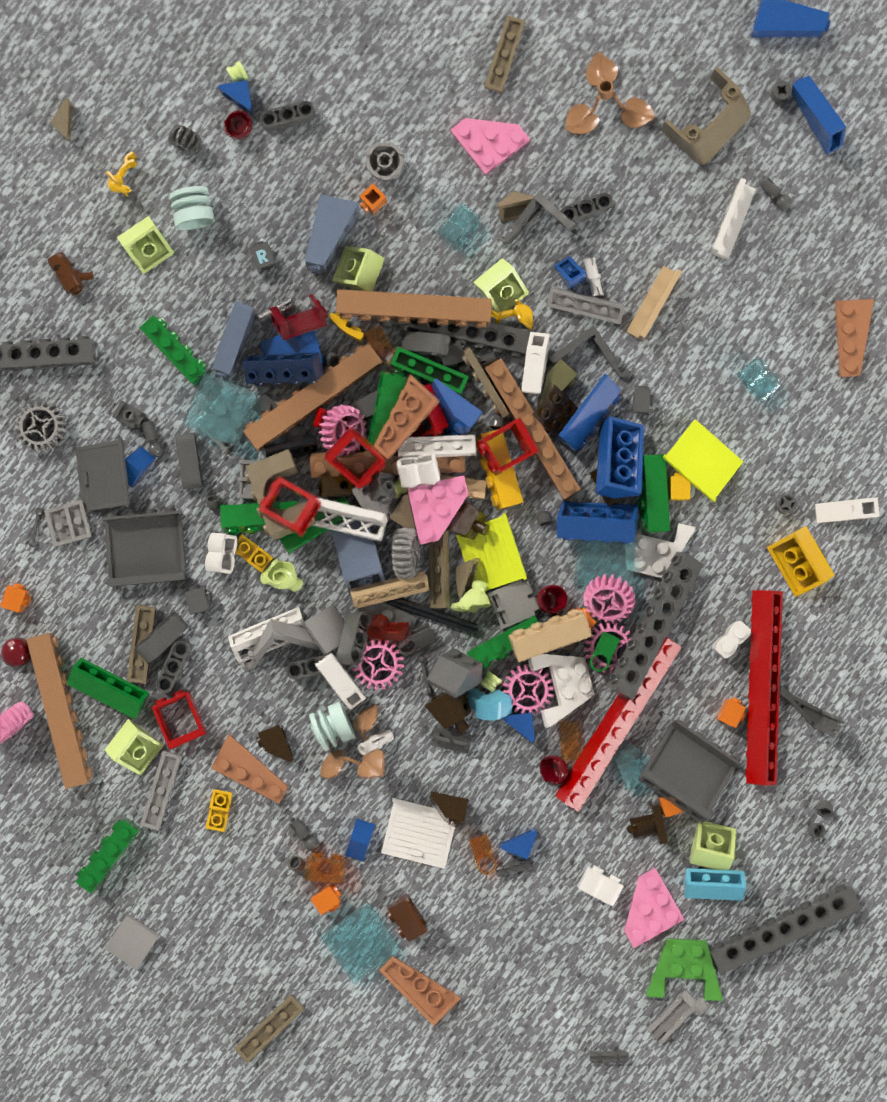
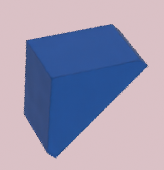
M247 80L220 84L218 89L222 95L250 115L253 113Z
M570 256L554 265L569 291L586 280L587 273Z
M142 446L125 459L128 485L131 488L156 459Z
M532 713L510 714L502 718L530 742L533 743L535 741Z
M361 819L356 820L345 856L364 861L375 824Z
M535 828L500 843V847L504 851L528 859L537 832Z

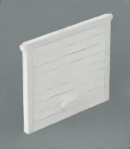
M393 798L392 802L394 803L381 853L445 869L455 827L448 825V822L442 819L436 808Z

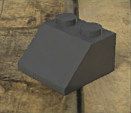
M453 648L439 657L427 678V683L456 698L481 683L483 663Z

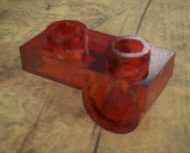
M377 614L373 617L367 629L368 639L377 641L405 640L410 630L409 622H389L385 615Z

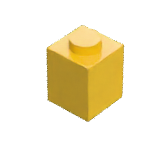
M674 473V476L669 477V501L690 500V482L680 473Z

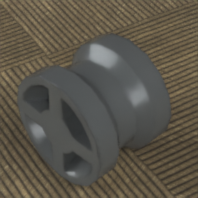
M786 81L775 83L770 92L771 100L777 104L787 101L792 90L790 84Z
M790 494L780 496L775 502L776 510L781 514L793 512L797 507L795 497Z

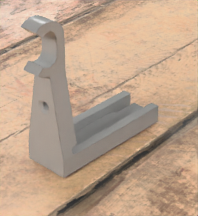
M270 619L254 651H248L249 658L252 659L251 662H241V668L246 671L253 670L273 645L275 639L319 651L320 648L306 628Z
M685 989L647 1028V1031L656 1039L659 1038L658 1041L662 1045L693 1011L700 1016L706 1011L708 1006L701 998L696 1000Z

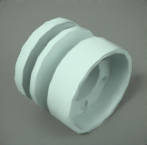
M192 186L170 193L171 208L177 211L173 214L176 229L193 230L214 223L213 209L210 206H206L211 202L210 197H208L209 191L207 187Z
M340 701L328 706V716L321 709L318 710L319 720L315 713L309 714L314 736L324 751L330 749L328 740H330L333 747L337 746V736L340 737L343 743L356 738L350 720Z

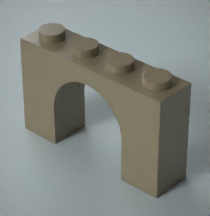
M289 449L245 466L247 473H245L248 484H252L253 490L251 494L254 501H258V504H260L264 497H267L271 484L277 481L278 477L285 478L298 473L293 455ZM308 501L287 509H276L271 506L270 511L294 524ZM260 507L257 508L260 518H264L265 525H263L267 536L270 535L273 540H277L294 533L263 516L258 510ZM315 517L308 527L317 524Z

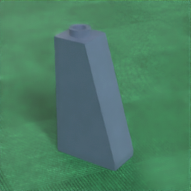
M238 301L234 303L212 366L213 370L216 371V375L226 379L227 376L233 377L255 323L256 315H258L253 307Z

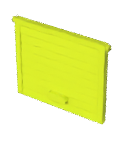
M696 419L693 420L670 451L662 456L665 461L713 502L717 500L715 498L743 463L737 455Z
M506 513L502 514L501 517L484 522L490 527L485 536L478 533L476 538L471 540L456 535L464 561L467 562L474 558L480 559L474 580L485 582L487 584L486 591L520 579H527Z

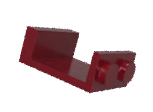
M312 294L308 295L312 308L285 318L276 306L269 308L273 325L283 340L327 326L325 318H328V315L319 299L316 300Z

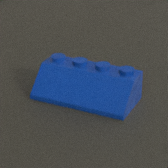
M604 373L556 439L574 453L577 449L581 451L587 443L585 438L588 434L592 436L598 429L596 424L599 419L604 420L610 411L607 409L611 403L615 406L621 398L619 395L621 389L608 375Z
M611 416L600 425L596 494L610 498L638 496L641 494L644 425Z
M562 501L557 515V538L564 540L581 539L582 541L600 540L604 543L611 541L623 544L634 543L637 532L639 505L612 504L607 506L606 503Z

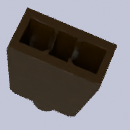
M345 476L321 477L318 481L319 498L324 500L340 499L343 496L351 498L353 496L352 490L356 486ZM340 485H344L346 490H342Z
M464 500L445 531L474 540L478 533L485 536L490 527L484 523L486 516Z
M443 692L425 704L427 710L443 728L446 729L455 725L459 733L469 728L465 718L472 711L465 693L454 698Z

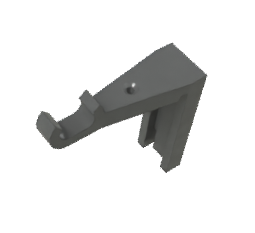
M538 192L515 224L509 223L512 233L506 239L502 235L498 237L504 244H511L543 211V207L576 236L581 229Z
M594 325L548 358L552 365L587 339L593 337L591 341L617 376L624 378L631 373L629 370L624 374L621 373L617 363L622 358H615Z
M780 685V695L813 728L832 737L837 735L834 731L838 733L843 727L840 723L844 725L845 720L794 696Z

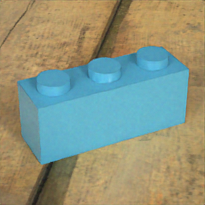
M686 868L683 880L684 898L743 901L746 890L745 871Z

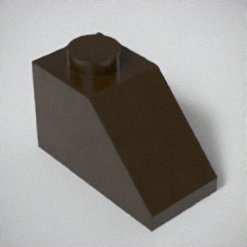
M281 724L258 732L259 737H256L260 748L263 747L265 752L288 762L295 760Z
M431 791L429 799L442 819L448 822L450 826L459 827V825H463L469 799Z

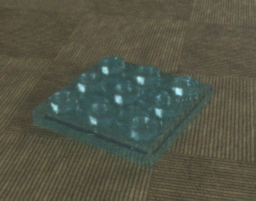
M204 373L184 427L238 447L259 394Z
M637 532L634 543L631 542L629 544L616 541L604 543L600 540L582 541L578 539L574 585L587 586L597 576L602 578L604 574L607 577L613 574L616 579L621 576L622 582L627 580V586H633Z
M368 901L320 935L353 984L401 950V947Z

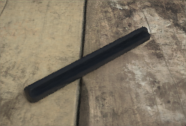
M404 598L387 601V604L392 607L474 635L477 634L479 625Z

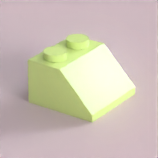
M149 216L117 237L143 274L174 254Z
M345 246L332 281L357 291H373L385 258L370 249Z
M503 258L473 282L483 298L492 299L491 307L497 312L510 310L517 304L515 299L521 301L529 294L514 267Z
M128 719L105 748V751L115 762L141 776L163 748L164 744L144 728Z
M698 821L691 847L690 863L714 870H729L734 861L736 829L707 821L703 823Z

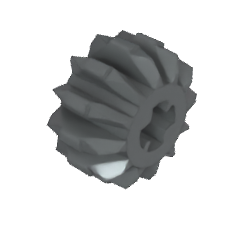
M181 125L174 126L168 137L169 143L174 148L189 155L195 154L202 142L196 132Z

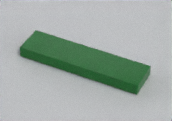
M344 496L335 501L349 505ZM317 512L315 515L316 521L326 518L323 512ZM340 516L331 519L333 525L343 521V518ZM312 525L306 529L302 537L292 533L279 539L288 554L329 529Z

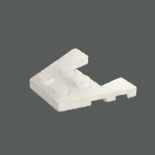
M678 523L674 542L636 534L634 543L631 542L624 546L626 569L662 578L671 564L672 557L676 552L683 550L695 527Z
M540 654L528 659L531 671L545 667L550 669L558 706L541 710L545 727H551L595 695L585 657Z

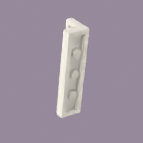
M743 178L737 183L710 252L726 260L730 257L756 188L745 185L746 180Z
M475 435L409 437L398 449V458L417 457L430 453L436 454V457L476 456Z
M318 498L322 503L318 511L323 512L326 518L316 521L317 524L314 526L381 542L388 521L384 513ZM340 516L345 522L336 526L332 524L331 519ZM355 520L360 521L363 525L357 530H353L349 526ZM372 525L380 526L378 535L370 534L367 528Z
M299 607L270 618L296 626L302 625V627L306 628L303 624L305 621ZM270 619L228 636L230 647L239 664L250 660L248 653L240 656L238 651L243 649L254 651ZM275 639V642L267 652L279 648L283 645H286L289 642Z

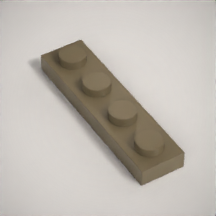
M507 15L484 89L500 94L503 93L525 20Z
M470 346L463 350L465 354L462 356L467 366L471 365L474 372L472 375L477 383L482 382L485 387L482 391L487 399L491 397L494 402L492 408L496 415L501 414L502 418L508 416L509 412Z
M444 531L439 541L429 543L430 608H450L448 531Z
M136 605L127 675L128 682L147 684L150 663L147 664L137 653L135 647L154 630L157 607Z
M290 994L234 1050L248 1063L294 1020L305 1007Z

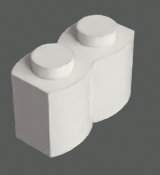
M434 453L397 460V469L402 487L414 488L419 484L433 485L440 481L439 466L436 454Z
M211 533L208 540L209 552L205 559L206 571L225 574L232 573L235 563L234 553L237 549L236 536Z
M742 621L733 622L726 629L725 635L719 637L714 642L712 650L724 659L732 656L737 650L738 644L744 642L749 637L751 629Z
M596 865L593 868L588 866L577 887L597 899L614 906L623 888V884L620 883L621 879L613 874L610 877L603 874L604 870Z

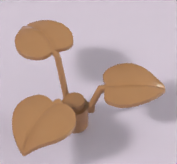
M599 51L591 59L586 72L588 83L594 87L598 86L595 104L591 111L585 104L573 106L567 114L565 129L572 134L578 135L593 131L599 122L598 117L593 113L596 111L600 99L609 100L614 97L619 107L624 110L621 113V120L629 128L642 127L654 120L655 115L652 108L639 98H629L625 106L622 105L617 97V93L613 92V82L618 75L617 66Z
M377 704L363 709L354 720L353 729L356 732L360 731L364 742L368 740L364 732L371 730L377 720ZM335 750L325 758L320 770L321 778L330 779L341 772L344 761H349L359 765L358 775L362 778L384 776L385 767L384 753L381 750H373L371 753L364 755L362 762L344 756L343 750Z

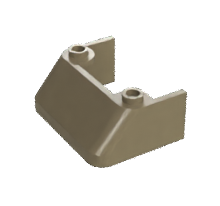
M718 67L714 69L710 80L722 90V99L728 104L724 110L703 131L696 125H688L680 131L668 119L664 121L661 128L665 135L699 165L708 163L751 116V110L740 88Z

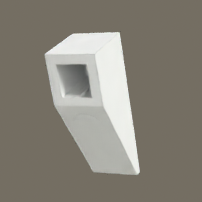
M530 332L521 389L523 393L541 394L550 352L549 334Z
M878 498L815 504L817 523L877 518L879 517Z
M332 653L316 664V667L350 710L366 699L358 685Z

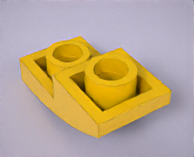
M330 313V320L341 332L360 343L363 342L364 333L361 332L362 329L356 326L349 328V320L340 319V316H337L336 313Z
M243 534L238 537L235 553L262 573L273 557Z
M213 789L206 829L225 833L233 793Z

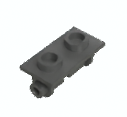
M435 726L431 745L468 754L472 735Z

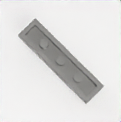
M552 286L546 305L621 324L625 304Z
M168 751L162 752L141 820V826L157 831L160 830L182 759L181 755Z

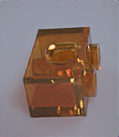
M312 852V855L308 854L305 880L343 884L347 858H342L343 855L331 854V857L323 856L322 852ZM322 863H329L331 870L324 872L321 869Z

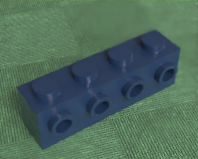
M319 352L249 355L242 362L246 384H254L255 386L265 383L278 385L289 382V384H297L299 382L312 384L317 382L324 374Z

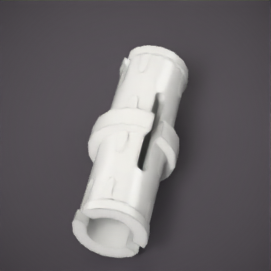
M596 258L585 259L586 281L589 282L591 296H603L604 293L600 282L601 274L598 273Z
M386 730L379 735H372L369 740L358 745L359 752L362 755H366L373 750L381 749L384 744L394 739L393 733L390 730Z

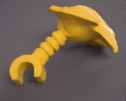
M130 152L125 156V163L121 166L117 175H112L109 171L105 173L109 177L108 188L110 191L124 193L127 197L129 196L127 193L132 190L124 185L122 178L130 168L138 165L135 161L137 156L134 152Z
M515 299L517 305L514 307V310H504L503 312L491 310V317L496 318L495 323L497 324L500 323L501 319L515 316L529 331L532 330L534 324L533 312L528 305L523 304L518 299Z

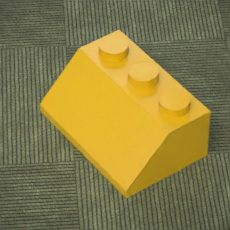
M807 526L792 532L767 547L795 597L824 584L835 576Z

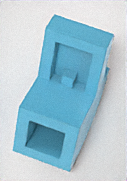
M475 688L468 690V703L470 708L476 711L477 718L482 720H498L512 714V697L506 693L497 690L486 695Z

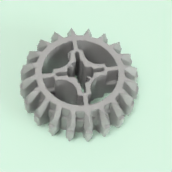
M35 401L34 407L29 403L27 404L28 410L21 408L24 414H17L20 421H15L14 423L19 426L14 431L20 433L17 439L22 440L21 445H27L28 450L34 448V451L37 453L40 449L44 453L47 452V446L50 450H54L53 443L57 446L60 445L57 439L64 440L65 437L60 434L61 432H67V429L62 428V426L67 425V422L60 421L65 416L64 414H59L60 409L58 407L54 409V404L52 403L47 406L46 401H43L41 405L38 401ZM48 412L52 418L42 420L37 413ZM32 418V425L27 428V423ZM39 422L42 423V424H44V425L42 426V429H43L42 431L39 430V429H37V428L40 427V426H39ZM54 423H55L54 432H53V434L50 436V435H49V429H50L52 426H54ZM40 434L44 441L35 442L29 436Z
M413 528L397 529L393 536L391 549L394 573L399 579L414 578L418 574L420 565L418 534Z

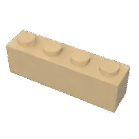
M577 609L571 610L567 615L561 617L554 616L545 623H535L528 629L515 630L511 635H508L518 662L592 636L586 615L582 610Z

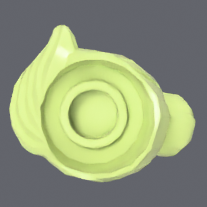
M278 559L273 560L260 576L262 584H269L281 590L289 588L291 591L297 592L303 585L302 579L297 577L293 564L279 561Z
M474 580L472 582V589L467 591L458 603H452L450 608L458 612H477L479 608L490 607V600L485 593L487 584L480 580Z

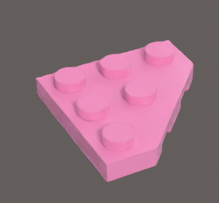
M465 118L450 130L484 175H487L530 141V138L518 124Z
M464 476L441 480L433 485L423 484L414 488H407L420 545L439 541L468 495Z
M656 868L639 876L636 883L635 893L624 927V931L634 948L684 920Z

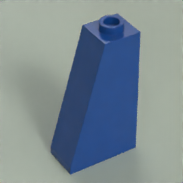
M761 0L751 37H821L824 31L827 32L831 20H828L830 13L787 0Z
M809 75L805 78H799L792 84V96L827 155L843 146L846 125Z

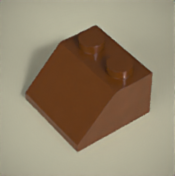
M407 893L388 905V912L386 914L392 923L394 921L399 926L397 931L403 939L406 938L409 942L428 932V924Z

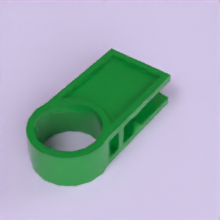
M602 632L589 661L593 670L602 672L609 667L620 639ZM597 655H603L607 661L606 666L600 670L594 668L592 664L593 658Z

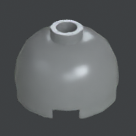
M377 142L370 147L366 154L367 170L372 177L379 181L393 180L399 176L403 169L404 159L402 151L392 142Z

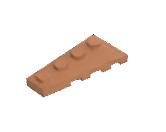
M874 299L835 302L839 378L860 376Z
M412 375L409 376L395 408L393 407L390 417L374 445L389 460L440 402Z
M228 734L211 769L279 804L288 785L269 770L257 757L251 754L231 734Z
M393 955L379 968V971L433 1026L461 999V996Z

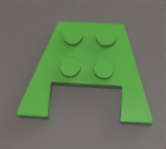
M667 938L651 978L652 980L647 988L646 996L664 998L665 977L705 979L704 1000L722 1001L707 941Z

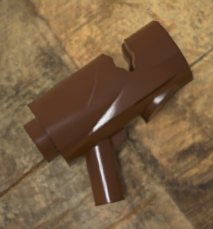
M59 252L47 260L52 270L56 271L55 275L68 295L72 294V296L79 294L83 287L82 281L94 280L93 272L80 273L78 270H74L72 267L74 266L73 263L65 256L64 252Z

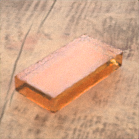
M560 721L561 758L563 760H577L581 754L579 721Z

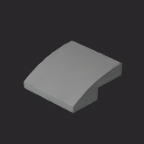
M82 500L44 510L54 547L91 537Z
M333 604L303 623L324 655L339 646L344 620Z
M127 914L105 949L137 970L160 935Z

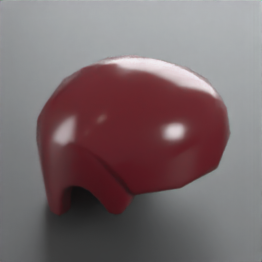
M244 111L230 113L226 120H224V132L232 139L242 140L247 138L252 131L251 117Z
M548 585L538 592V607L546 614H557L560 610L565 609L567 605V593L562 586Z
M13 638L5 642L2 646L1 657L6 665L19 667L30 662L31 655L27 640L24 638Z
M551 755L544 757L540 761V773L545 782H553V785H557L566 780L568 767L565 760L560 756Z

